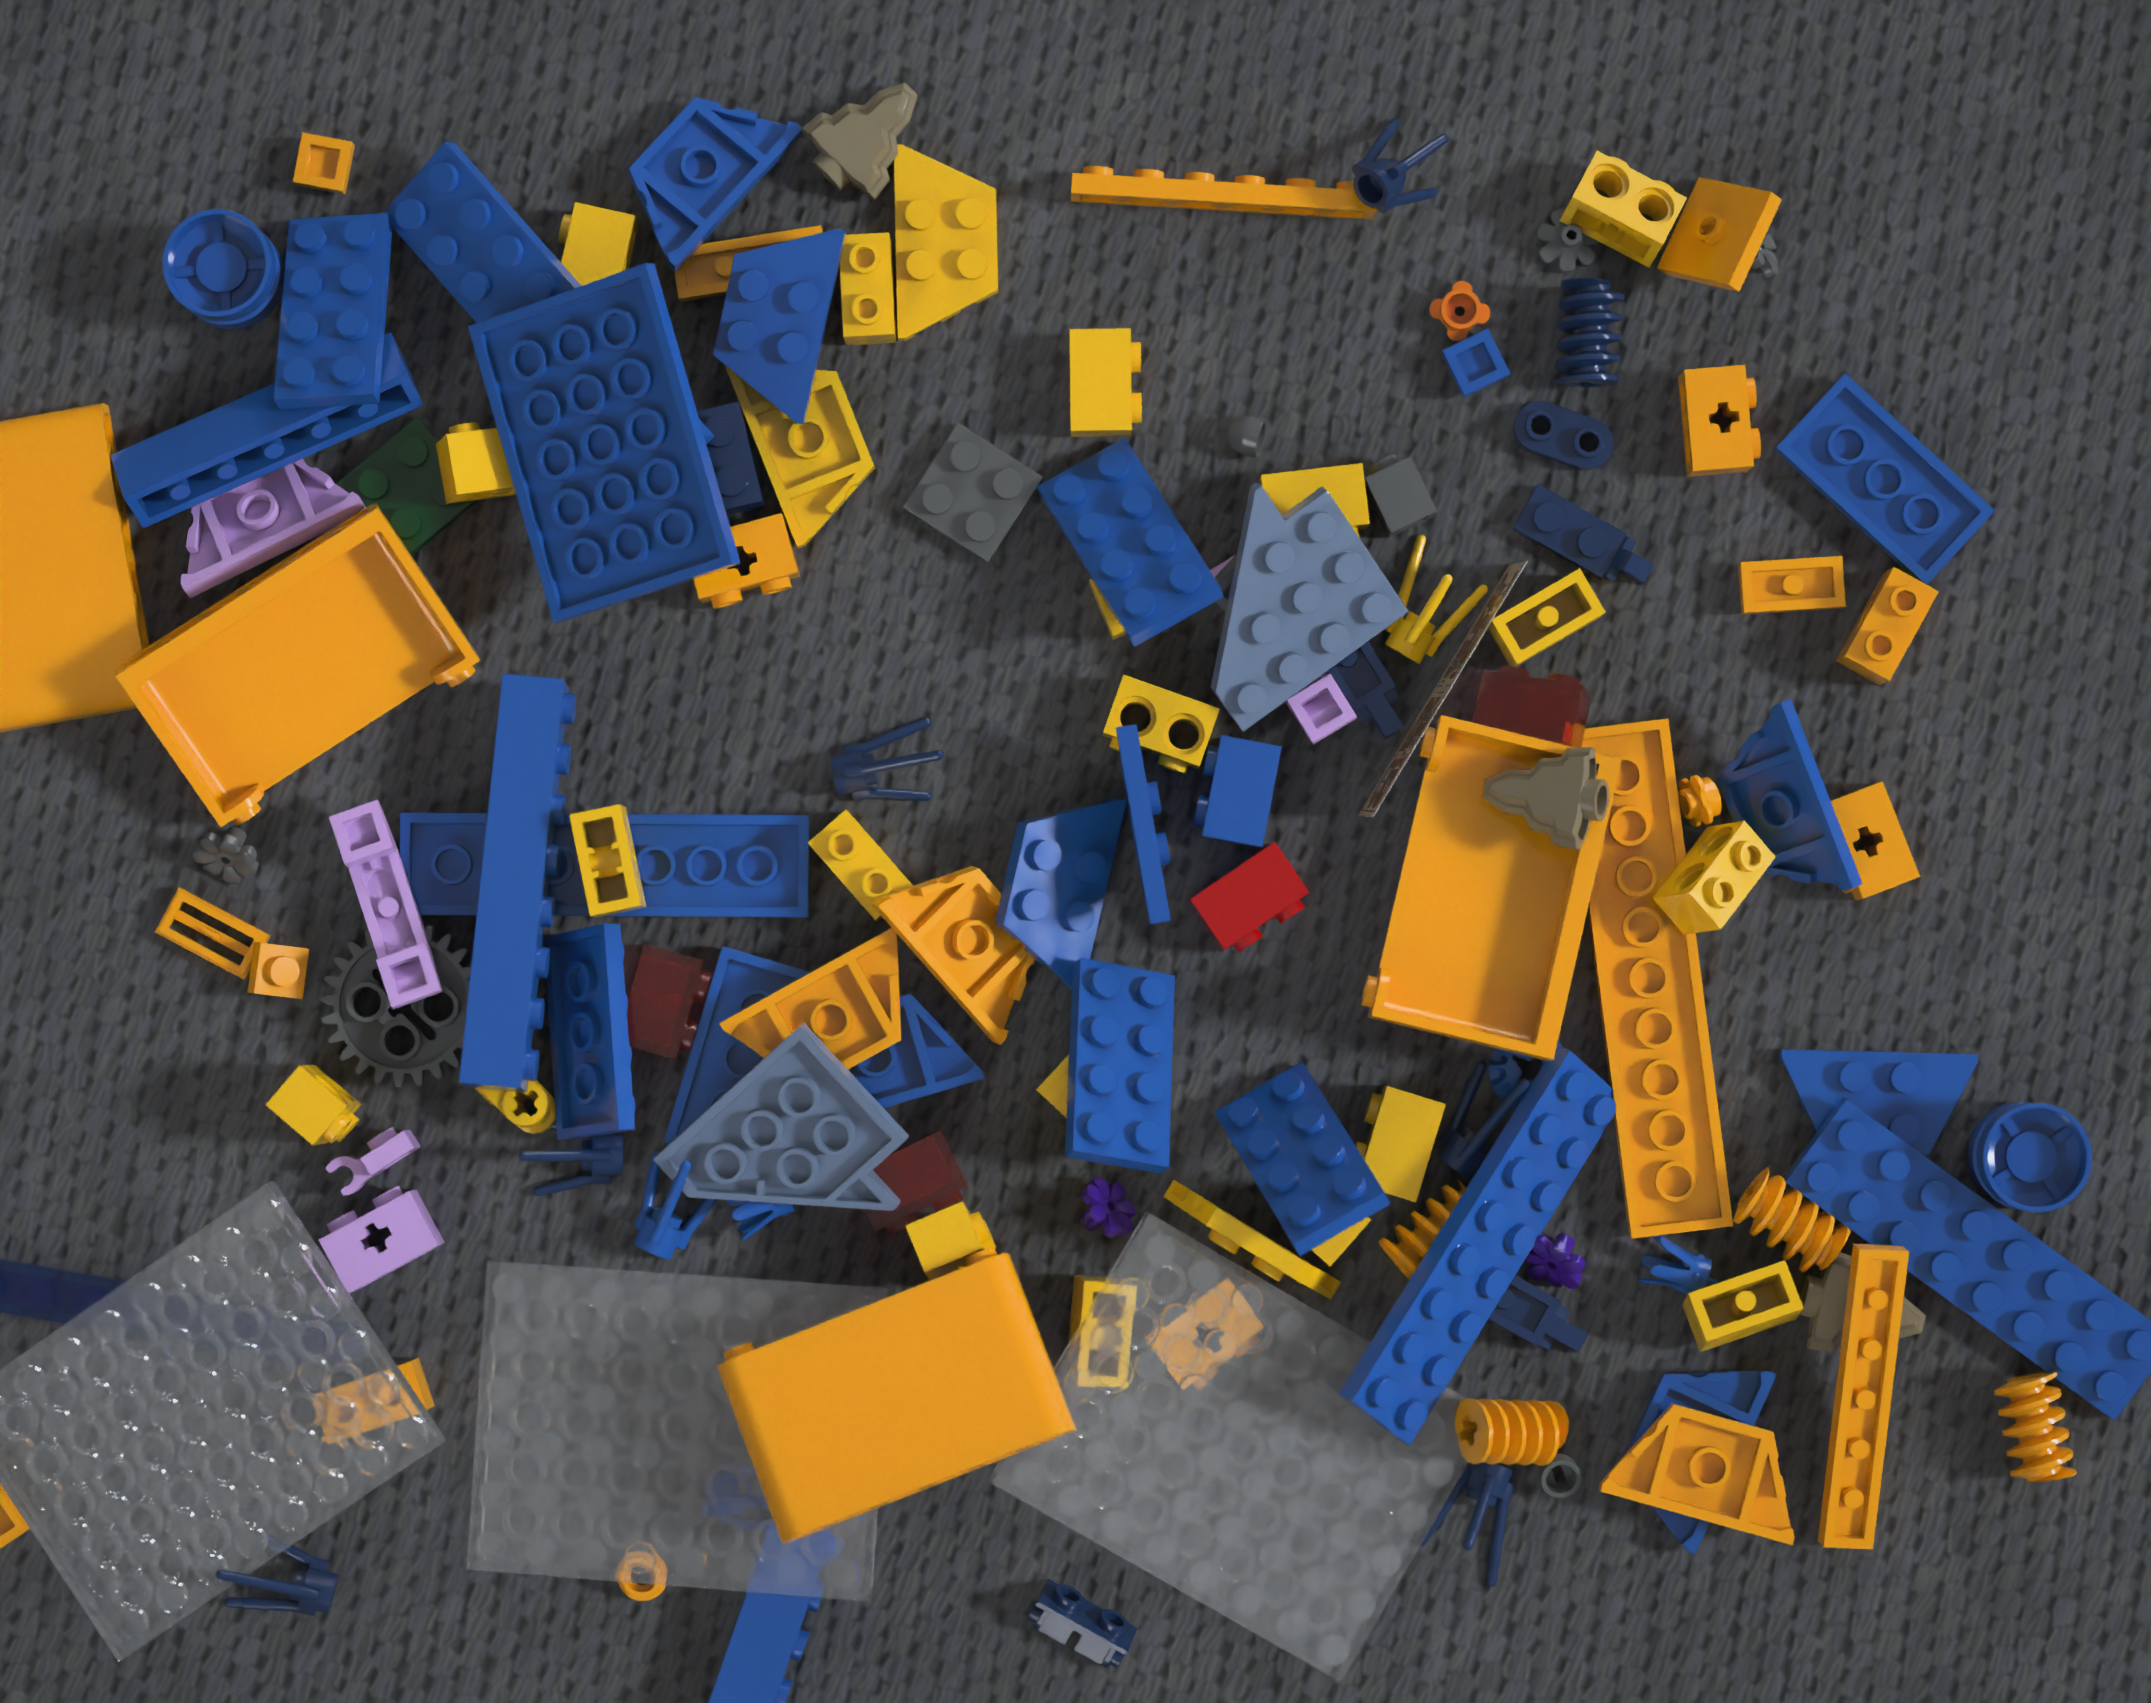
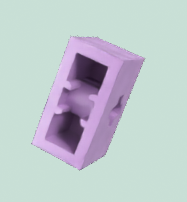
M397 1186L374 1198L372 1202L376 1209L358 1218L353 1210L327 1224L331 1233L319 1239V1242L347 1294L363 1288L445 1243L416 1189L403 1194L400 1186ZM373 1224L378 1229L388 1227L392 1234L385 1240L386 1250L381 1245L371 1247L367 1238L374 1234Z

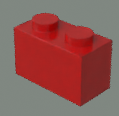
M1273 842L1192 897L1189 901L1221 949L1224 951L1233 945L1239 953L1263 937L1258 929L1259 926L1274 916L1282 924L1306 908L1300 899L1310 892L1276 842Z

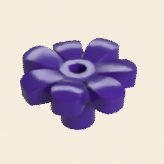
M1102 1177L1093 1178L1088 1183V1186L1081 1191V1199L1090 1207L1080 1216L1082 1226L1091 1232L1101 1226L1104 1235L1109 1238H1114L1118 1234L1125 1237L1131 1233L1133 1223L1130 1218L1135 1216L1137 1212L1130 1201H1122L1126 1195V1189L1117 1181L1108 1186V1183Z
M1564 1233L1558 1234L1553 1243L1545 1235H1539L1532 1250L1524 1260L1530 1263L1526 1272L1533 1280H1541L1546 1275V1283L1549 1286L1562 1288L1564 1284L1569 1289H1575L1580 1284L1583 1278L1580 1273L1583 1271L1586 1263L1581 1255L1570 1254L1575 1246V1241L1571 1236Z

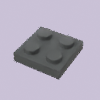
M958 422L908 498L903 509L989 564L1036 492L1037 486L1043 481V476Z

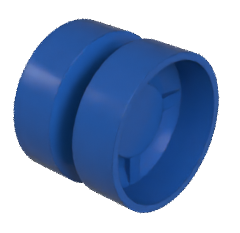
M224 209L204 210L183 220L167 240L162 260L166 284L173 296L203 322L221 329H243L265 319L277 306L283 293L285 268L282 257L273 242L246 217Z
M2012 1102L2000 1105L1986 1113L1978 1121L1971 1132L1967 1144L1966 1158L1968 1170L1980 1192L1996 1204L2023 1211L2047 1212L2066 1205L2081 1192L2088 1180L2092 1166L2091 1145L2083 1127L2068 1112L2049 1104Z

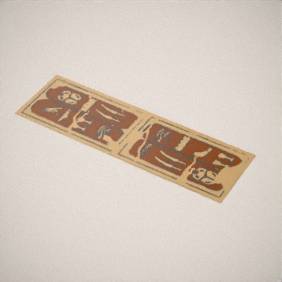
M1528 561L1509 564L1358 816L1374 817Z

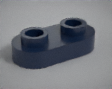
M1535 401L1527 404L1520 410L1514 420V437L1524 450L1579 470L1588 471L1600 467L1608 460L1613 450V436L1603 422L1549 402ZM1535 418L1545 419L1549 424L1548 433L1545 435L1534 433L1531 428L1532 420ZM1589 434L1596 439L1597 448L1595 451L1586 452L1581 449L1579 439L1582 435Z

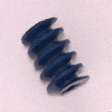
M1571 278L1561 281L1560 288L1573 295L1562 298L1559 302V308L1571 315L1559 319L1558 329L1570 336L1558 339L1556 348L1560 352L1569 356L1556 360L1555 369L1568 376L1555 380V384L1570 387H1602L1619 381V376L1606 371L1605 365L1620 361V355L1606 350L1608 344L1622 340V335L1608 330L1609 324L1623 320L1622 314L1609 310V304L1623 301L1625 295L1611 290L1612 283L1610 281L1594 278Z

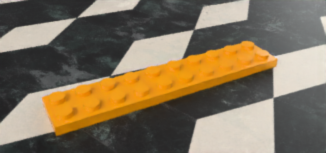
M1667 718L1569 730L1565 732L1567 746L1575 748L1592 747L1595 748L1596 753L1622 759L1589 901L1588 917L1610 1087L1613 1088V1099L1616 1104L1614 1121L1629 1238L1634 1239L1733 1226L1696 933L1683 934L1653 900V897L1686 855L1669 720Z

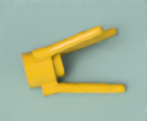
M1423 534L1418 535L1398 594L1405 607H1407L1426 543V537ZM1444 575L1419 616L1409 611L1405 619L1402 616L1384 629L1391 633L1385 645L1418 664L1421 663L1425 654L1433 657L1440 643L1488 592V587L1480 585L1444 624L1431 635L1436 626L1429 621L1453 580L1451 575Z

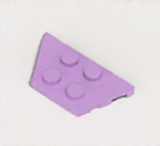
M300 459L191 508L193 523L188 529L186 548L190 553L187 574H181L180 583L189 598H192L329 531L365 508V505L359 495L353 491L348 493L336 485L329 475L317 467H309L304 459Z

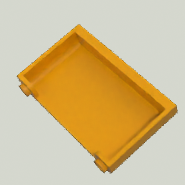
M105 403L0 421V733L137 709L115 677V673L124 662L148 647L150 643L125 499L123 498L110 455L117 451L109 406Z
M375 503L350 516L132 656L116 670L115 677L220 827H223L230 821H233L237 826L252 818L261 810L258 802L264 796L265 790L433 682L436 685L447 682L450 687H454L462 683L475 673L476 670L473 665L478 663L480 659Z
M1443 715L1439 717L1435 728L1427 727L1423 734L1419 756L1427 758L1379 968L1376 977L1367 976L1362 994L1361 1005L1370 1007L1369 1018L1546 1061L1554 1059L1622 759L1596 753L1597 779L1606 780L1608 783V809L1605 818L1601 822L1590 821L1585 842L1580 850L1555 846L1552 844L1549 834L1533 831L1530 829L1524 816L1504 813L1482 798L1484 780L1509 769L1531 770L1541 758L1561 757L1567 748L1575 747Z
M995 1247L979 1251L965 1258L968 1266L760 1348L754 1349L753 1343L749 1342L723 1352L725 1362L719 1364L717 1369L782 1544L803 1538L1077 1430L1011 1256L1008 1253L997 1255Z

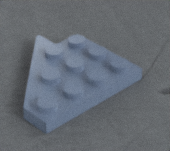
M1258 482L1250 486L1211 683V689L1243 732L1409 612L1324 487L1321 486L1281 515Z
M803 1022L658 1153L653 1160L672 1181L684 1160H688L691 1163V1168L682 1192L690 1198L893 1211L899 1206L901 1200L873 1169L904 1143L909 1135Z

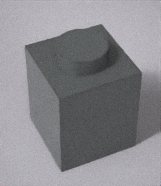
M1393 454L1368 467L1371 475L1364 478L1366 493L1388 538L1434 517L1437 513V509L1411 456L1399 461L1396 454Z

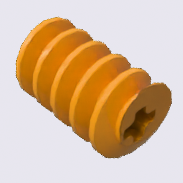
M1769 1167L1763 1169L1741 1196L1733 1222L1739 1224L1751 1216L1754 1218L1749 1232L1752 1236H1756L1767 1228L1770 1230L1766 1241L1768 1248L1774 1247L1783 1240L1786 1242L1782 1254L1783 1259L1789 1260L1800 1252L1803 1256L1799 1264V1271L1805 1272L1815 1264L1822 1271L1838 1256L1848 1240L1850 1229L1842 1223L1834 1226L1835 1218L1826 1211L1818 1214L1819 1207L1816 1203L1809 1199L1801 1202V1192L1793 1187L1785 1190L1786 1182L1782 1176L1775 1175L1768 1179Z
M1459 1180L1461 1191H1457L1448 1185H1444L1441 1188L1445 1200L1444 1205L1432 1198L1425 1201L1430 1217L1427 1218L1416 1211L1410 1214L1414 1227L1413 1231L1400 1224L1394 1227L1398 1244H1394L1384 1237L1378 1241L1380 1247L1408 1280L1414 1274L1465 1192L1466 1187Z
M2043 1371L2016 1376L2008 1379L2006 1384L1993 1390L1995 1396L2007 1397L2011 1400L2010 1404L1998 1410V1416L2010 1417L2015 1420V1424L2002 1430V1436L2018 1438L2019 1444L2005 1451L2006 1456L2021 1458L2023 1461L2022 1465L2009 1471L2011 1477L2023 1478L2027 1482H2047L2069 1478L2077 1474V1470L2074 1468L2061 1466V1464L2072 1459L2074 1456L2073 1450L2057 1446V1444L2070 1436L2069 1430L2065 1427L2052 1425L2063 1419L2066 1415L2062 1407L2049 1405V1403L2060 1398L2062 1395L2060 1388L2045 1385V1383L2058 1375L2057 1371Z
M1466 1398L1460 1401L1456 1409L1454 1426L1461 1455L1468 1463L1480 1464L1484 1462L1490 1465L1497 1463L1505 1465L1515 1463L1530 1465L1533 1463L1544 1466L1552 1462L1557 1454V1450L1565 1443L1569 1431V1419L1565 1409L1558 1402L1551 1400L1541 1402L1519 1399L1509 1401L1505 1399L1490 1400L1481 1398L1475 1400Z

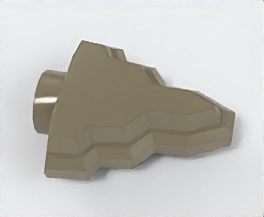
M902 83L878 91L865 105L847 103L833 115L823 112L819 113L801 128L804 135L820 152L813 159V165L838 190L841 191L851 182L868 197L875 200L890 181L887 169L898 155L896 137L910 123L918 95L906 83Z
M1567 748L1561 757L1541 758L1531 770L1509 769L1485 779L1482 798L1506 814L1524 816L1530 829L1549 834L1551 842L1555 846L1580 850L1585 842L1590 821L1601 822L1605 818L1609 803V788L1606 780L1597 779L1595 748Z
M1840 1252L1835 1260L1821 1271L1820 1277L1808 1274L1804 1279L1800 1294V1300L1804 1309L1799 1316L1810 1318L1807 1349L1835 1352L1841 1345L1852 1257L1850 1255ZM1905 1297L1903 1299L1899 1338L1922 1333L1926 1317Z

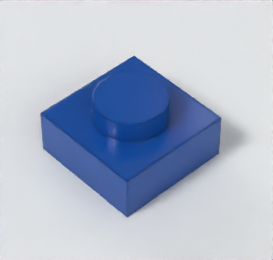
M1489 329L1477 333L1441 352L1462 398H1466L1510 375Z

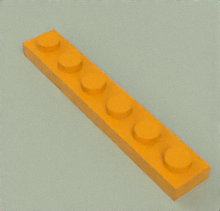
M1086 166L1083 167V173H1072L1071 202L1374 220L1377 208L1366 206L1359 200L1354 190V181L1337 182L1336 189L1317 188L1316 181L1304 178L1286 179L1284 186L1265 184L1264 177L1254 175L1235 176L1234 183L1214 181L1215 175L1204 172H1188L1184 174V179L1164 178L1163 171L1154 169L1134 170L1133 176L1113 175V169L1109 167Z
M1853 1243L1818 1532V1542L1825 1548L1873 1549L1909 1251L1903 1246Z

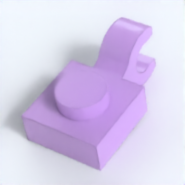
M391 1127L367 1143L371 1152L360 1159L352 1156H342L333 1159L326 1167L329 1173L337 1171L342 1166L350 1168L353 1172L352 1182L340 1190L342 1195L356 1193L370 1178L383 1172L420 1148L421 1146L411 1130H403L397 1134L394 1128Z

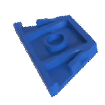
M695 97L629 167L628 176L669 269L676 273L802 135V127L799 124L788 121L787 125L764 120L757 118L758 113L740 108L726 109L717 102Z
M835 229L734 255L713 355L795 423H805L847 230Z
M1789 699L1776 704L1769 711L1771 716L1759 731L1752 733L1741 746L1739 756L1729 761L1716 778L1732 821H1745L1775 855V859L1763 875L1771 877L1785 875L1792 881L1809 884L1815 881L1836 884L1838 889L1841 890L1855 888L1863 883L1792 700Z
M1137 724L1116 727L1125 794L1150 924L1171 921L1161 868L1162 865H1168L1170 862L1168 843L1165 832L1155 833L1152 816L1161 814L1157 782H1146Z
M1110 798L1103 800V803L1084 808L1057 812L1054 816L1038 817L1019 822L1017 825L995 923L1011 938L1018 939L1024 945L1025 951L1038 963L1045 964L1062 980L1061 984L1067 989L1072 990L1073 964L1080 957L1086 959L1091 957L1127 801L1122 799Z
M912 994L900 996L902 1040L848 1069L883 1108L985 1079L984 1073Z
M1779 1049V1059L1790 1076L1797 1091V1097L1804 1111L1808 1114L1815 1134L1844 1097L1923 1155H1930L1978 1063V1054Z
M1769 1370L1661 1373L1625 1454L1671 1403L1754 1426L1777 1374ZM1651 1506L1688 1552L1695 1555L1710 1522Z

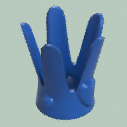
M726 1200L731 1206L742 1205L732 1213L734 1220H743L738 1226L740 1233L746 1232L742 1237V1241H745L774 1218L779 1216L785 1217L789 1213L795 1212L792 1204Z
M1662 1235L1654 1236L1655 1241L1683 1263L1649 1255L1643 1256L1641 1259V1264L1649 1268L1653 1276L1665 1280L1641 1278L1638 1281L1639 1283L1673 1286L1674 1290L1686 1295L1704 1288L1707 1282L1711 1284L1718 1283L1717 1280L1709 1277L1712 1267L1711 1259L1705 1258L1702 1254H1691Z

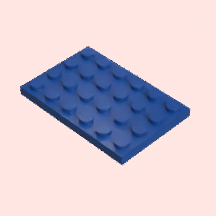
M644 263L468 326L553 623L564 622L741 564L655 264Z

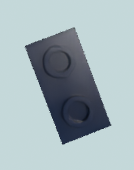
M1047 1579L1038 1601L1036 1600L1027 1616L1028 1620L1035 1623L1034 1629L1041 1631L1064 1645L1073 1630L1081 1634L1074 1650L1104 1668L1108 1664L1115 1668L1119 1666L1124 1655H1127L1137 1627L1129 1624L1120 1613L1110 1609L1104 1610L1084 1599L1075 1588L1065 1584L1059 1585L1050 1579Z

